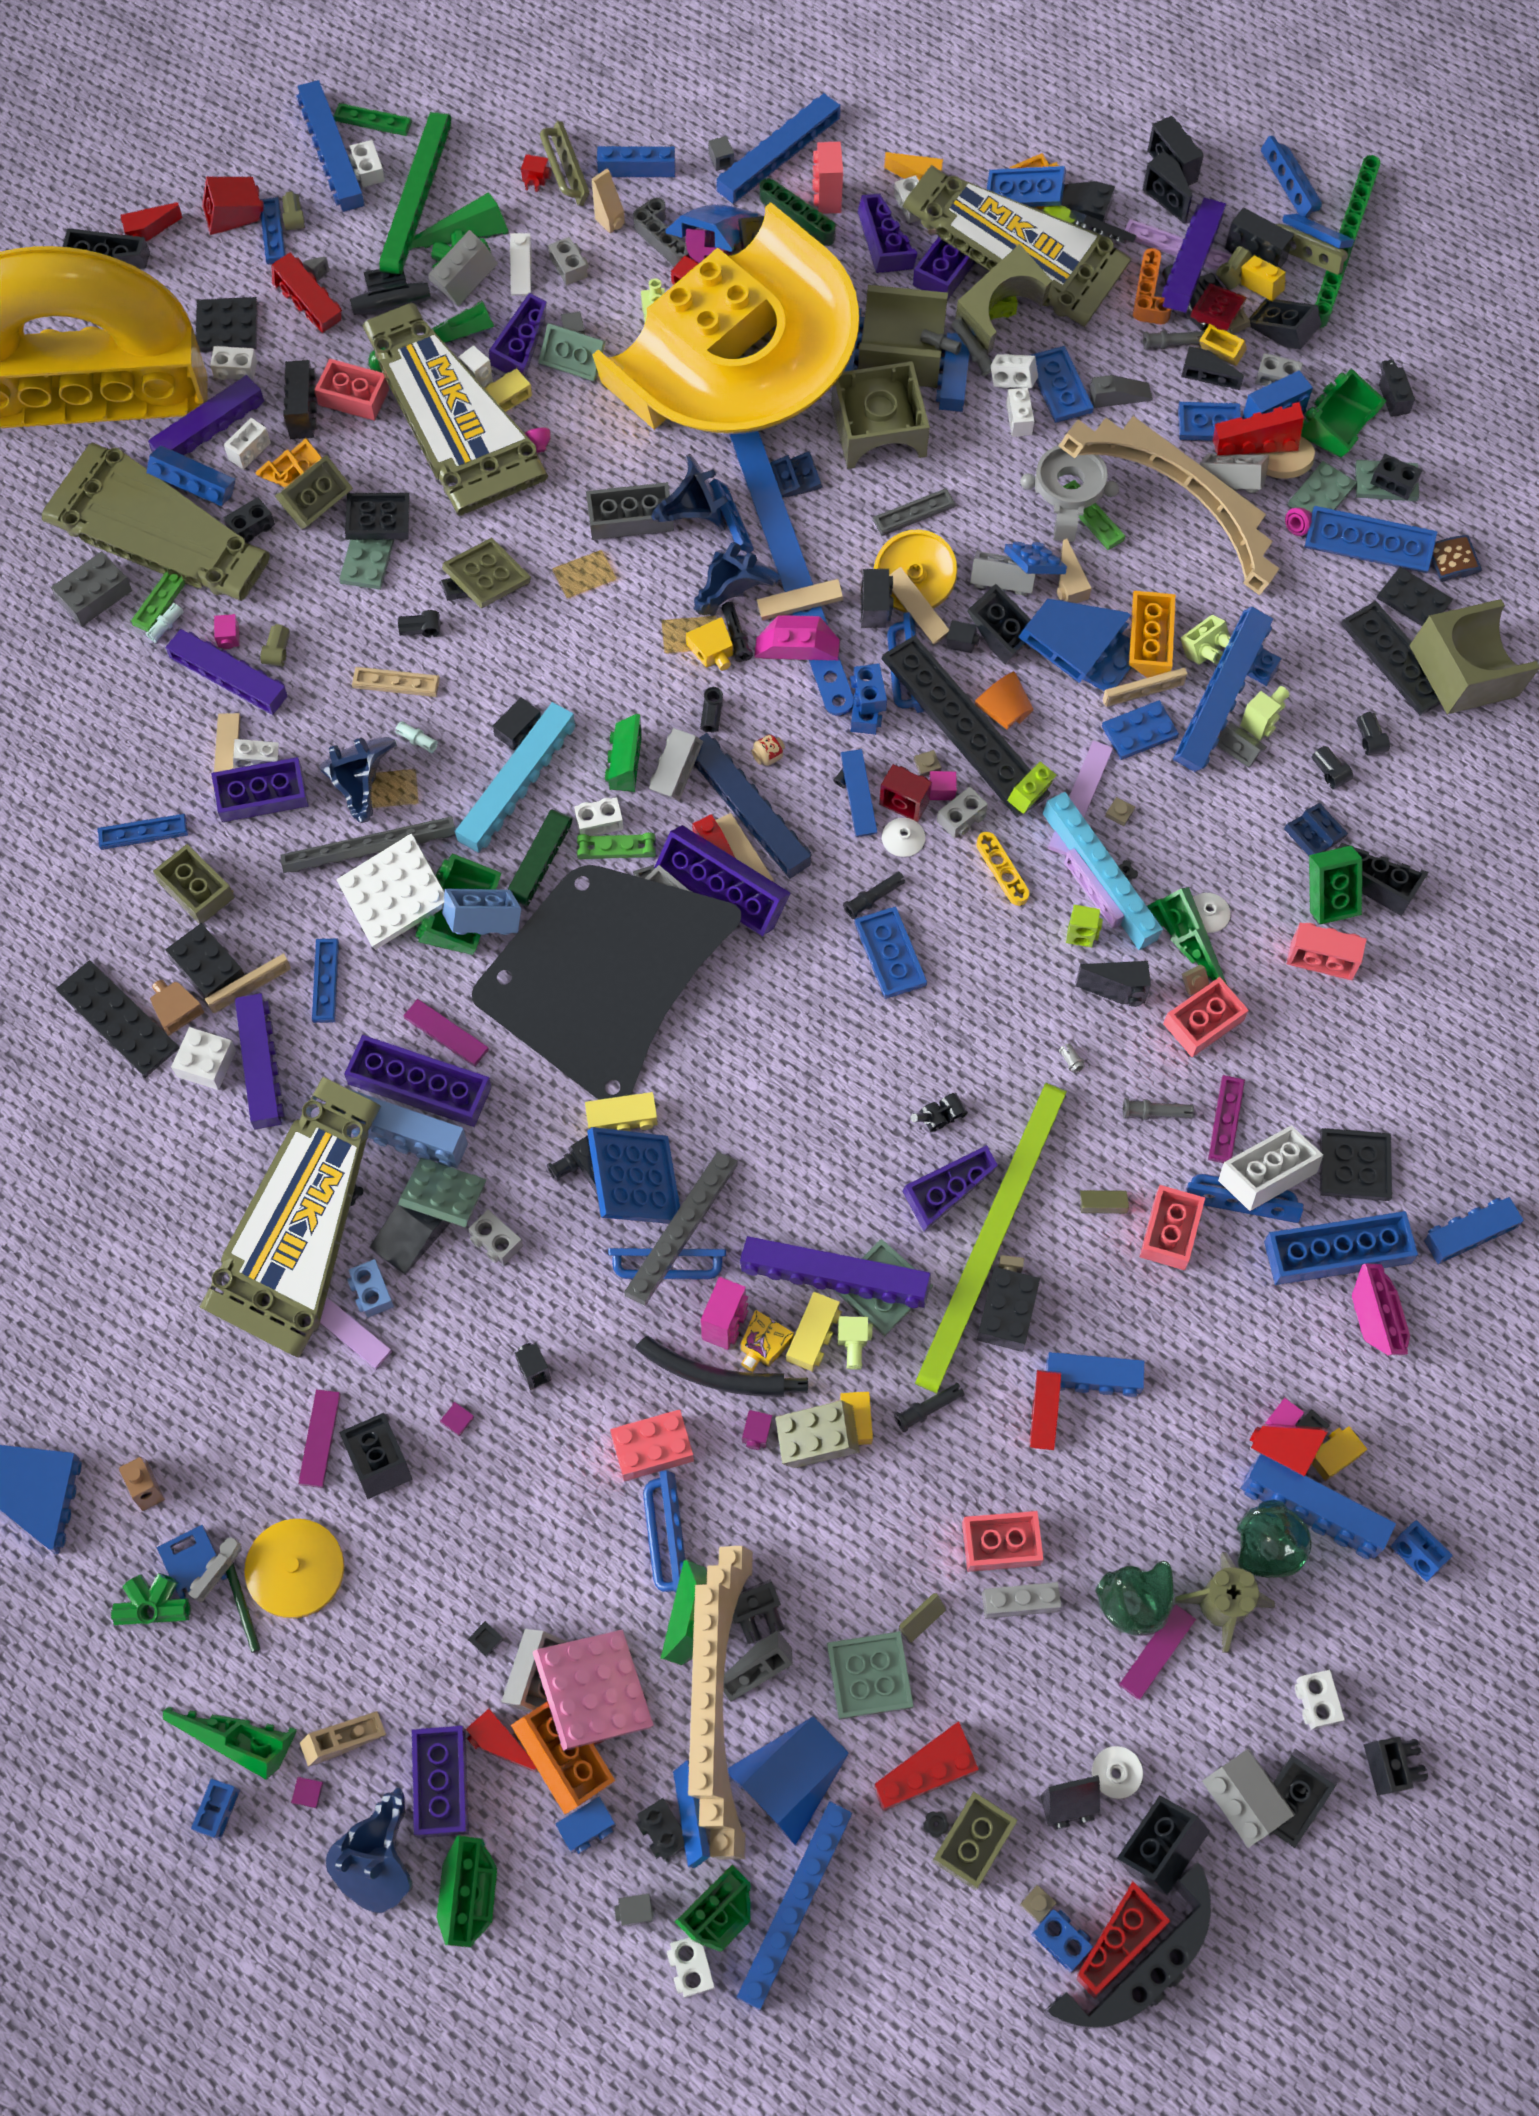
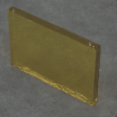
M602 550L552 568L566 599L616 580V576Z
M716 616L661 620L664 653L692 651L686 643V633L716 620Z
M416 769L376 773L377 778L372 785L371 796L373 808L408 804L416 805L419 803Z

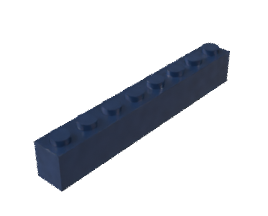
M708 733L699 737L703 744L694 766L789 879L809 867L812 854L808 847L801 845L796 833L785 826L784 819L779 814L776 815L767 799L763 800L759 795L757 787L746 780L745 773L742 769L735 767L728 753L724 754L718 741L715 738H711Z

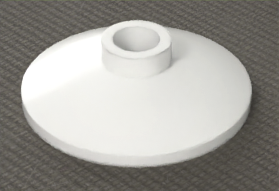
M897 818L890 821L884 827L882 842L891 854L899 857H909L918 853L924 846L925 832L916 821L909 818ZM906 832L908 835L902 836L900 833Z
M1201 893L1193 897L1207 933L1218 932L1228 924L1230 908L1222 897L1213 893ZM1210 907L1213 909V911L1209 912L1206 910V908Z
M1112 1746L1102 1750L1096 1756L1092 1765V1776L1099 1775L1101 1793L1110 1798L1123 1799L1131 1796L1138 1790L1142 1782L1143 1770L1139 1759L1132 1751L1124 1747ZM1113 1769L1120 1771V1778L1112 1776L1111 1772Z

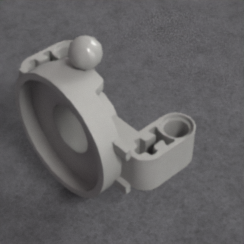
M1059 445L1049 449L1042 455L1037 465L1036 476L1028 473L1024 474L1020 479L1021 487L1026 490H1031L1035 487L1036 493H1040L1044 500L1054 506V513H1057L1053 540L1056 541L1068 539L1069 542H1074L1079 515L1083 516L1084 508L1102 499L1104 494L1107 497H1114L1119 492V486L1115 481L1107 482V468L1099 455H1078L1074 458L1061 449ZM1063 475H1074L1081 479L1083 485L1077 489H1066L1059 484L1058 478Z

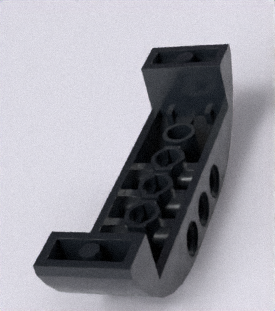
M1196 1863L1189 1867L1173 1886L1193 1910L1105 1998L1086 2014L1068 1992H1064L1042 2012L1046 2018L1072 2028L1096 2029L1127 2021L1141 2013L1149 2005L1151 2007L1153 2005L1156 2006L1166 1996L1164 1990L1167 1987H1175L1185 1977L1182 1972L1197 1956L1209 1929L1211 1896L1202 1866ZM1171 1952L1175 1953L1178 1958L1177 1965L1170 1961L1169 1956ZM1152 1970L1156 1971L1159 1975L1158 1984L1151 1979ZM1133 1989H1137L1141 1994L1139 2003L1132 1997Z

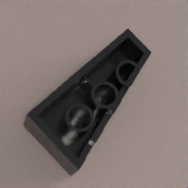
M67 228L62 246L104 254L139 269L147 267L150 249L144 237Z
M310 360L285 361L286 385H284L285 410H283V416L290 440L314 438V430H318L317 418L314 417V413H317L316 401H313V397H316V385L313 384V380H316L315 368H311Z
M1341 843L1338 848L1347 847L1350 845ZM1353 847L1362 857V894L1402 916L1429 872L1424 870L1419 872L1410 869V865L1404 863L1398 865L1389 862V858L1383 856L1374 857L1369 855L1368 851Z

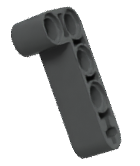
M658 197L652 198L634 211V230L675 267L684 256L690 258L685 242L677 236L666 233L668 227L663 223L666 219L665 201Z

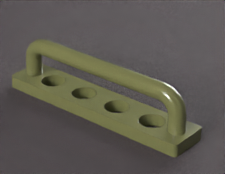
M556 121L554 128H544L541 130L540 138L561 192L568 197L575 198L578 206H584L590 192L562 121ZM548 136L552 137L571 189L566 185Z
M1276 224L1294 234L1293 241L1296 244V249L1291 247L1290 255L1335 274L1342 272L1343 264L1348 258V254L1344 249L1337 248L1287 225ZM1306 246L1312 250V256L1307 253ZM1323 253L1328 256V259H1329L1328 262H1325V261L1323 260V258H1322V254H1323Z

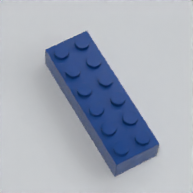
M1406 1211L1269 1232L1264 1240L1275 1285L1360 1272L1364 1264H1382L1383 1268L1412 1264L1418 1256Z
M1261 1453L1252 1463L1240 1488L1245 1491L1244 1494L1247 1497L1266 1502V1506L1273 1511L1280 1512L1281 1510L1289 1514V1518L1296 1523L1302 1524L1304 1522L1310 1525L1311 1530L1315 1533L1329 1535L1334 1538L1333 1541L1336 1544L1355 1549L1356 1554L1365 1559H1374L1385 1549L1396 1525L1395 1522Z

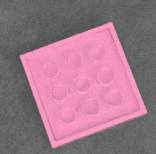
M623 1630L540 1648L533 1652L563 1751L646 1730L654 1726Z

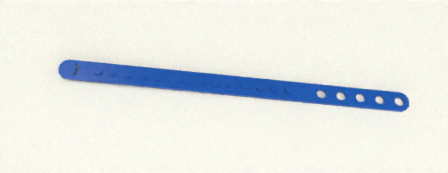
M759 431L729 434L777 572L780 574L784 592L813 585ZM821 606L814 607L808 612L799 611L792 613L793 616H820L827 624ZM840 658L838 660H809L826 710L835 716L850 712L853 708L854 697ZM828 673L837 675V679L831 683L826 682L824 677ZM836 697H843L846 700L842 706H835L832 702Z

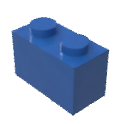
M600 1796L555 1823L570 1852L574 1853L576 1851L578 1854L591 1847L590 1842L599 1837L601 1841L614 1833L612 1828L616 1826Z

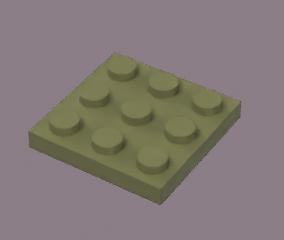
M492 537L442 563V569L481 609L531 581V576Z

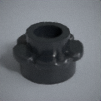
M932 1811L926 1815V1821H924L923 1826L927 1833L937 1838L942 1833L947 1832L949 1823L946 1821L947 1817L944 1813ZM934 1822H938L939 1825L935 1827Z

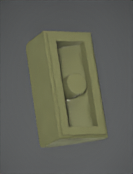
M1080 1190L1081 1213L1127 1214L1129 1210L1127 1191Z
M933 1593L899 1625V1631L910 1643L946 1611L939 1595Z

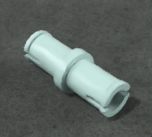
M173 603L163 616L160 615L157 618V622L146 632V636L157 643L160 637L167 630H171L172 624L184 613L182 608Z
M401 721L396 727L397 730L395 732L410 740L412 745H418L429 753H433L436 750L438 741L425 735L421 729H415L404 721Z

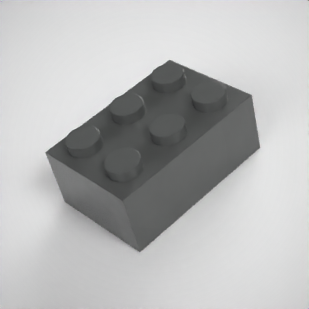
M102 551L51 587L56 600L81 626L87 624L132 591L127 577Z

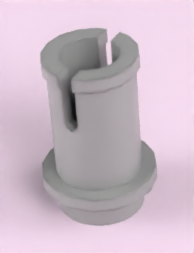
M1071 1043L1065 1044L1067 1050L1062 1046L1059 1052L1069 1065V1071L1078 1073L1085 1067L1084 1059L1078 1056Z

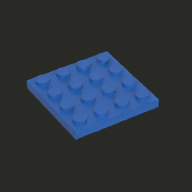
M597 1127L587 1130L601 1218L669 1224L679 1210L680 1202L668 1136Z

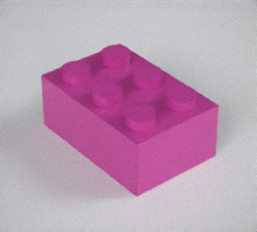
M722 1277L718 1278L701 1317L702 1340L727 1350L731 1344H736L740 1333L738 1331L739 1323L744 1324L749 1312L747 1310L749 1296L746 1295L745 1286Z

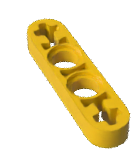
M991 832L981 833L977 838V849L1010 902L1017 906L1024 905L1029 897V890L996 836ZM984 839H985L987 842H988V841H991V843H990V848L988 847L987 844H983V840H984ZM999 856L1003 859V863L994 864L991 858ZM1010 873L1013 875L1014 880L1006 882L1003 880L1002 875ZM1015 885H1016V890L1018 891V893H1019V894H1020V893H1023V897H1022V898H1020L1019 896H1016V897H1015V892H1016L1015 889H1014V886H1015Z

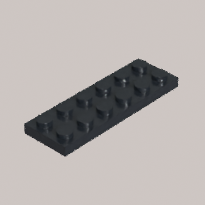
M1377 601L1372 602L1342 620L1341 625L1419 716L1441 704L1409 646L1412 641Z
M90 960L55 989L144 1078L150 1075L179 1049V1046Z

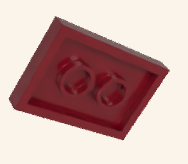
M1209 284L1193 308L1190 317L1198 322L1213 325L1219 330L1228 331L1245 305L1247 297Z

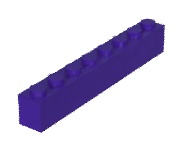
M1204 197L1201 205L1197 204L1190 226L1178 251L1176 262L1173 264L1167 284L1163 289L1162 298H1165L1163 307L1184 313L1187 312L1221 224L1226 203Z
M749 1236L746 1238L740 1258L741 1271L751 1276L762 1275L772 1280H787L796 1285H812L820 1290L827 1288L836 1290L841 1294L852 1293L865 1299L876 1298L890 1304L895 1302L905 1304L910 1308H925L931 1285L930 1272Z

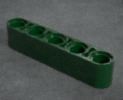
M766 178L760 182V201L767 206L770 203L775 205L822 245L829 246L835 242L836 225L831 219L775 180Z
M554 809L549 811L508 887V890L512 892L518 904L526 907L529 906V900L532 901L540 886L538 883L542 882L550 867L548 864L551 865L559 850L557 847L561 846L568 833L567 829L571 828L573 822L571 816Z

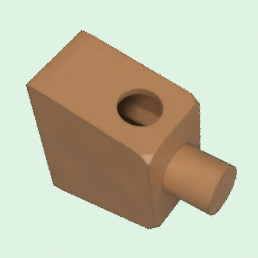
M158 980L153 984L152 988L156 994L150 998V1001L168 1036L205 1013L199 1001L178 982H173L167 986L164 980Z
M138 1457L119 1467V1471L132 1499L142 1511L165 1500L145 1458ZM151 1492L147 1497H141L143 1494Z

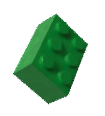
M1352 846L1309 855L1310 913L1320 925L1362 915V857Z

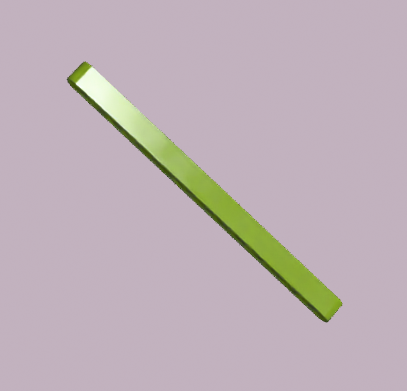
M1047 1082L1045 1083L919 1371L915 1385L937 1394L1065 1098L1066 1090Z

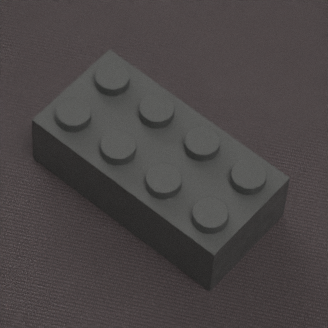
M668 482L586 491L592 540L674 531L673 521L657 522L651 517L654 509L670 496Z

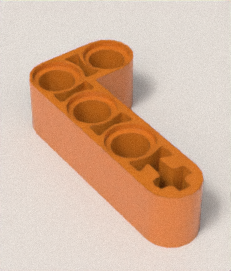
M1154 248L1147 249L1143 255L1133 307V317L1142 322L1166 324L1169 322L1172 309L1163 307L1165 298L1154 296L1161 261L1160 251Z

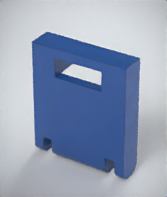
M200 1525L156 1547L169 1576L179 1582L176 1592L180 1599L186 1598L183 1589L186 1588L189 1593L193 1581L197 1577H202L207 1570L206 1565L214 1556H218L204 1525ZM194 1536L197 1544L175 1554L173 1546ZM226 1573L221 1577L222 1580L227 1579Z

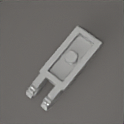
M229 1537L224 1540L225 1542L220 1545L219 1555L217 1557L214 1556L206 1565L207 1570L202 1577H197L191 1584V1591L188 1594L198 1602L204 1601L232 1565L240 1550H242L241 1544L235 1538Z

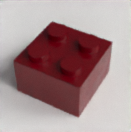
M892 764L881 783L879 805L918 823L929 804L932 782L925 776L909 772L903 766L898 767Z

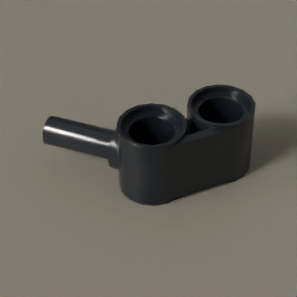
M951 1093L940 1100V1106L937 1102L929 1103L919 1113H913L910 1119L912 1122H924L930 1132L937 1131L936 1128L941 1129L949 1123H954V1120L959 1117L964 1118L968 1111L958 1094Z

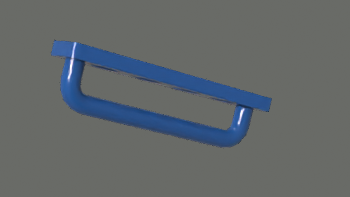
M1268 136L1261 147V152L1297 213L1308 219L1312 212L1321 209V199L1289 147L1278 143L1275 136ZM1275 152H1276V154H1277L1276 161L1274 160V153H1275ZM1283 166L1285 167L1284 175L1282 173ZM1292 180H1293V182H1294L1293 189H1291V181H1292ZM1300 194L1302 195V202H1301V204H1300V202H1299Z
M910 612L903 613L904 621L894 623L887 632L888 650L896 647L895 634L897 631L905 629L906 640L914 635L916 636L915 621ZM891 671L895 705L902 709L914 707L917 713L924 712L922 706L912 695V699L902 700L900 681Z
M1196 1175L1186 1188L1187 1193L1205 1197L1204 1195L1206 1194L1215 1196L1213 1198L1205 1197L1203 1206L1299 1223L1304 1209V1204L1298 1202L1295 1193L1286 1190L1276 1197L1287 1200L1272 1198L1249 1211L1228 1189L1200 1184L1206 1183L1224 1187L1218 1181L1219 1176ZM1227 1199H1236L1237 1202H1229ZM1280 1207L1284 1210L1276 1211L1273 1208Z
M608 1248V1255H612V1266L616 1275L625 1279H633L639 1269H624L622 1267V1256H648L653 1248ZM683 1248L679 1256H713V1268L711 1270H669L664 1279H714L722 1270L723 1256H726V1249Z
M664 1470L660 1471V1478H655L646 1484L643 1498L654 1584L660 1591H674L676 1593L683 1562L686 1558L676 1478L674 1473ZM660 1487L662 1488L673 1581L664 1582L653 1499V1491Z

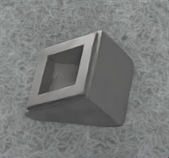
M325 256L303 262L306 271L311 272L315 276L316 281L320 280L330 270L327 257Z

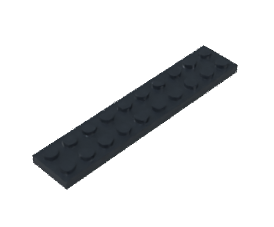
M915 635L884 653L881 660L1016 818L1021 816L1023 813L1007 800L1013 789L1031 769ZM1047 790L1028 810L1048 798L1051 794L1050 791Z

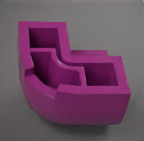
M686 229V248L690 257L696 262H702L717 249L715 247V232L701 229ZM720 249L727 256H732L734 253V249L732 252Z

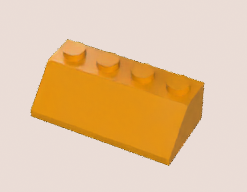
M1133 590L1129 665L1146 678L1172 670L1176 594Z

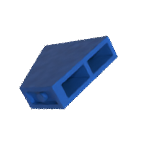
M1047 598L1021 632L1019 638L1080 683L1084 677L1088 679L1095 671L1094 663L1100 664L1107 655L1104 650L1107 647L1111 649L1118 640L1115 637L1118 632L1122 634L1128 627L1129 623L1126 621L1131 614L1124 611Z
M0 1445V1510L51 1552L59 1554L60 1548H63L66 1542L65 1524H68L71 1519L70 1502L76 1496L77 1487L74 1485L76 1475L79 1476L82 1469V1462L79 1461L80 1458L75 1453Z

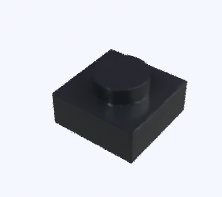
M452 578L441 580V586L447 601L467 597V594Z
M1313 1409L1296 1425L1326 1429L1330 1427Z
M486 1621L468 1638V1641L486 1658L504 1640Z

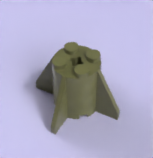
M1227 1552L1221 1553V1570L1212 1577L1203 1590L1175 1597V1603L1200 1604L1203 1615L1213 1625L1222 1627V1653L1229 1652L1235 1625L1243 1621L1255 1607H1275V1601L1258 1590L1253 1574L1236 1568Z

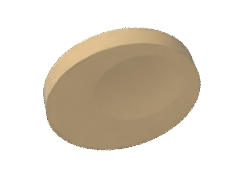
M1301 437L1298 451L1256 453V455H1269L1266 475L1287 479L1298 477L1309 471L1314 463L1315 451L1312 444Z

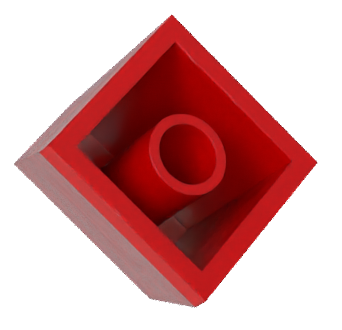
M206 177L202 207L210 235L259 221L260 212H263V201L259 199V187L255 185L253 177Z
M1264 1424L1261 1428L1258 1426L1255 1428L1249 1441L1253 1442L1252 1449L1305 1476L1329 1430L1321 1427Z

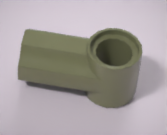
M293 191L286 192L282 196L284 209L282 214L285 230L305 228V221L299 195Z
M1237 247L1228 262L1222 264L1216 271V275L1228 290L1234 289L1240 284L1241 267L1251 259L1252 254L1243 247Z
M281 624L271 626L267 644L263 645L261 649V664L284 667L285 663L283 661H286V646L290 635L289 628Z

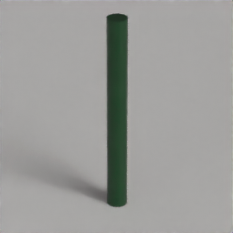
M232 1562V1565L226 1571V1575L251 1653L261 1650L234 1563Z

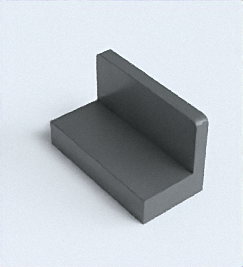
M1233 723L1226 725L1218 736L1219 742L1217 746L1248 768L1253 765L1260 752L1265 751L1267 748L1266 745Z

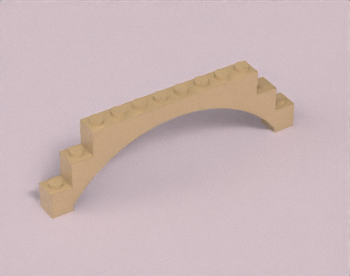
M1135 416L1130 419L1123 430L1107 418L1103 420L1096 431L1078 419L1059 444L1061 449L1074 458L1078 455H1108L1138 462L1168 476L1186 488L1201 501L1221 524L1229 536L1242 565L1245 578L1243 584L1258 595L1270 584L1280 569L1263 557L1273 541L1256 528L1266 514Z
M744 1546L719 1547V1565L707 1566V1584L695 1585L688 1796L700 1799L699 1826L710 1829V1857L717 1859H745V1832L742 1830L736 1812L729 1781L723 1720L724 1671L730 1627L742 1588L748 1577L752 1576L753 1551Z

